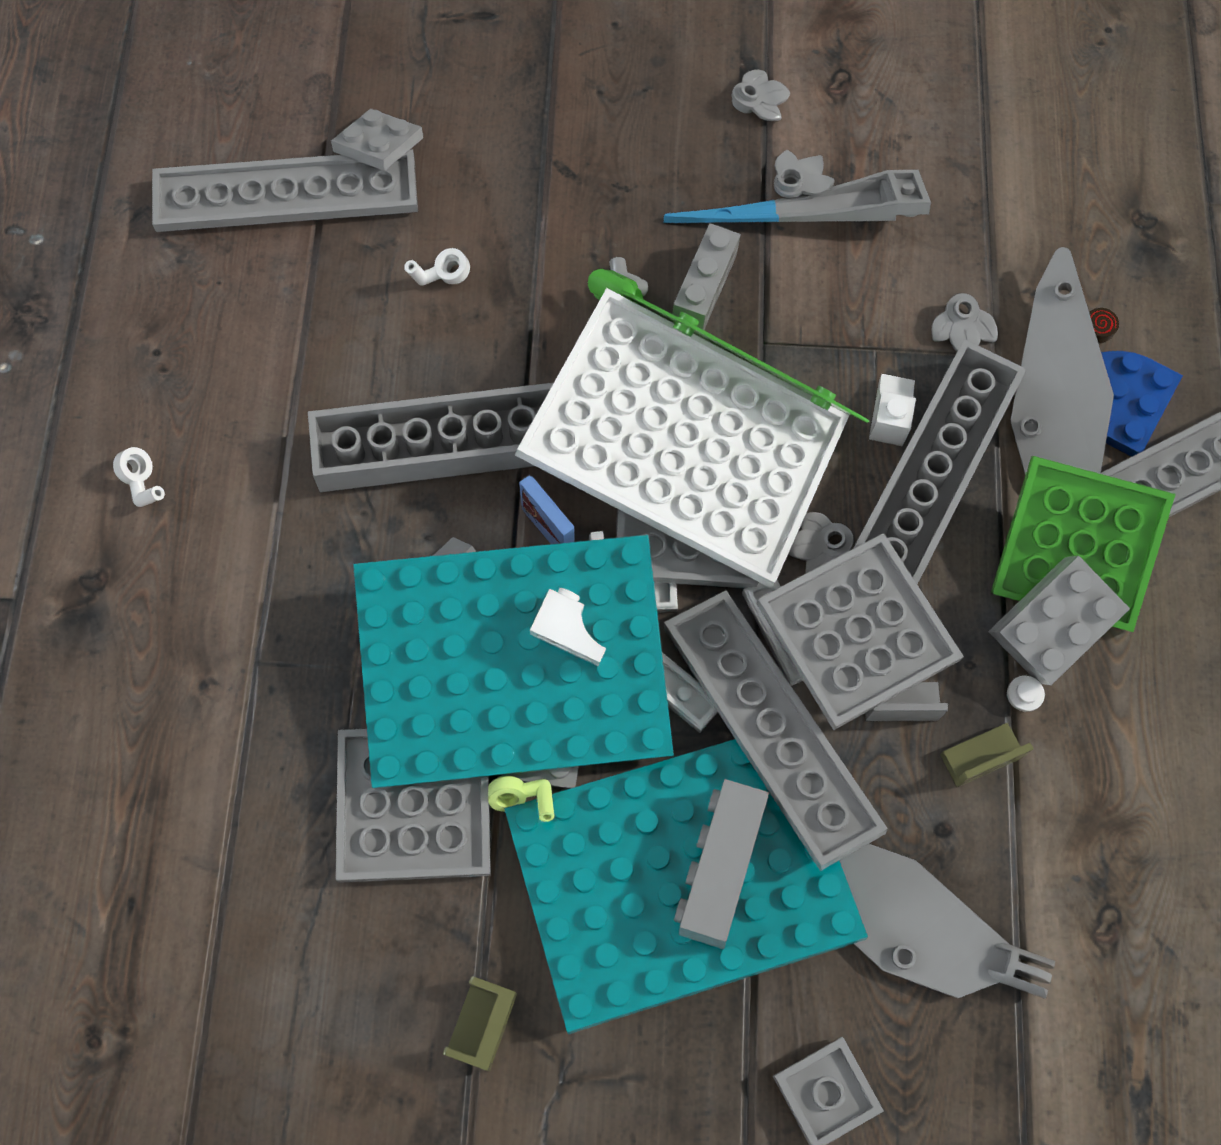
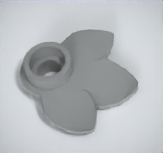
M752 70L744 74L741 83L735 85L732 91V104L740 112H754L763 120L779 121L782 117L777 106L787 101L790 91L781 82L775 80L768 81L765 71Z
M786 150L775 161L774 167L777 175L774 179V189L782 197L794 198L801 194L821 195L832 188L835 180L829 176L822 175L824 163L821 155L798 160L792 152Z
M966 293L956 294L949 299L945 312L935 317L931 329L934 342L949 339L956 352L959 350L964 339L979 346L981 340L994 343L998 336L997 326L993 317L989 313L980 310L976 299ZM960 304L968 308V314H962L959 311Z
M809 512L806 513L802 521V530L798 531L788 555L800 560H807L805 572L808 573L850 551L854 544V537L846 525L832 523L824 514ZM840 535L842 540L839 544L833 545L829 543L830 537Z

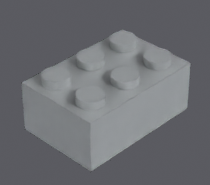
M1070 556L1063 558L988 632L1031 677L1037 679L1041 684L1052 685L1130 608L1080 556Z

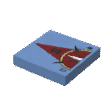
M530 475L520 481L522 510L549 543L574 542L573 524L537 481Z

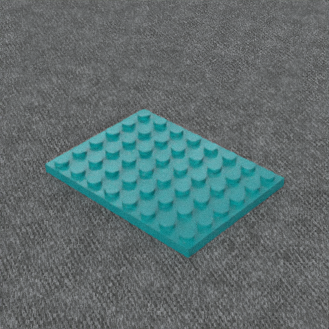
M649 535L353 564L372 788L674 756ZM559 588H564L580 597L578 602L584 604L581 617L586 631L594 641L606 648L599 666L530 635V629L549 589L558 592Z
M736 739L552 794L554 819L548 822H543L539 819L537 799L527 801L525 804L504 808L568 1034L864 941L868 938L840 860L820 871L770 792L725 948L721 949L679 935L681 923L675 922L674 918L680 899L688 900L692 886L685 883L691 862L699 863L703 852L702 848L697 847L703 824L710 826L714 813L708 811L713 790L721 791L724 779L769 792Z

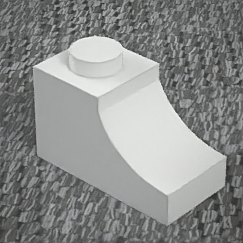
M881 374L869 435L870 440L903 446L912 425L916 398H913L915 380Z
M559 588L558 592L549 589L530 629V635L599 666L606 648L594 641L586 631L581 617L584 604L578 602L580 597L564 588Z

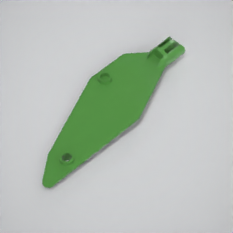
M598 269L589 275V290L599 301L606 288L671 321L674 323L673 328L691 337L695 334L812 395L810 402L827 411L832 405L865 423L869 422L867 418L834 400L836 394L819 385L814 390L697 327L699 320L682 311L677 317L643 300L642 292L638 288L636 281L613 270Z

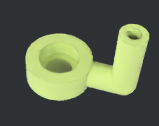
M503 775L489 784L488 802L493 809L505 812L504 808L525 804L526 798L537 796L539 819L543 822L554 819L552 790L548 780L540 779L524 783L519 778Z

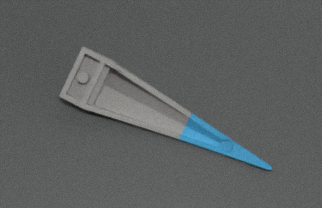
M886 170L832 186L830 190L821 195L801 194L794 198L785 197L734 207L667 213L664 215V223L896 221V215L914 217L919 214H929L931 201L919 170Z

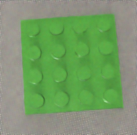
M1031 456L991 593L1020 601L1063 558L1080 556L1130 608L1112 627L1134 632L1176 494Z

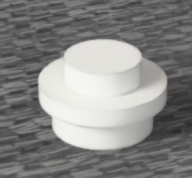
M1024 675L1015 678L1009 684L1007 697L1010 704L1017 710L1031 712L1041 706L1044 701L1045 692L1037 679Z

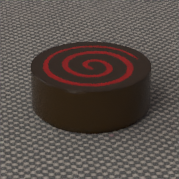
M1095 308L1089 314L1098 342L1109 341L1119 328L1118 317L1107 308Z

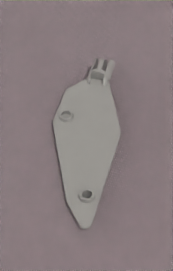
M1061 247L1055 251L1036 288L1021 364L1027 370L1016 390L1010 420L1025 475L1031 456L1101 474L1114 398L1071 251L1068 248ZM1067 290L1070 293L1063 295L1060 291Z
M871 844L863 846L840 860L868 935L866 940L854 943V945L882 971L955 998L963 997L1000 982L1046 999L1047 989L1013 976L1016 974L1036 982L1050 984L1052 979L1050 973L1019 962L1018 959L1049 969H1054L1056 961L1010 945L916 860Z

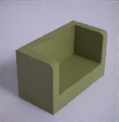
M471 976L468 994L448 1047L445 1046L443 1055L490 1072L517 993Z

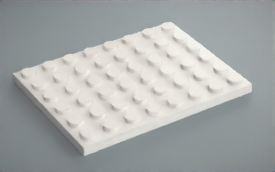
M606 288L517 448L515 456L771 588L779 576L849 415L832 406L827 411L810 402L812 397L810 394L695 334L691 337L673 328L674 323Z

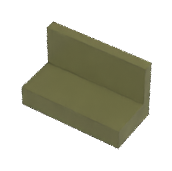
M1005 723L943 751L940 756L956 787H959L1022 759L1034 748L1031 742L1020 746L1009 724Z

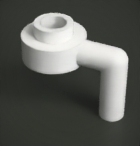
M449 248L443 250L437 256L434 267L424 271L414 260L407 261L404 268L422 286L438 279H442L448 284H458L467 278L470 272V263L460 250ZM459 265L455 272L450 273L453 266Z
M131 447L116 455L113 462L114 472L122 482L130 485L133 503L136 506L143 507L164 498L165 493L160 486L145 490L144 480L152 473V461L144 450ZM127 463L132 466V472L128 469Z

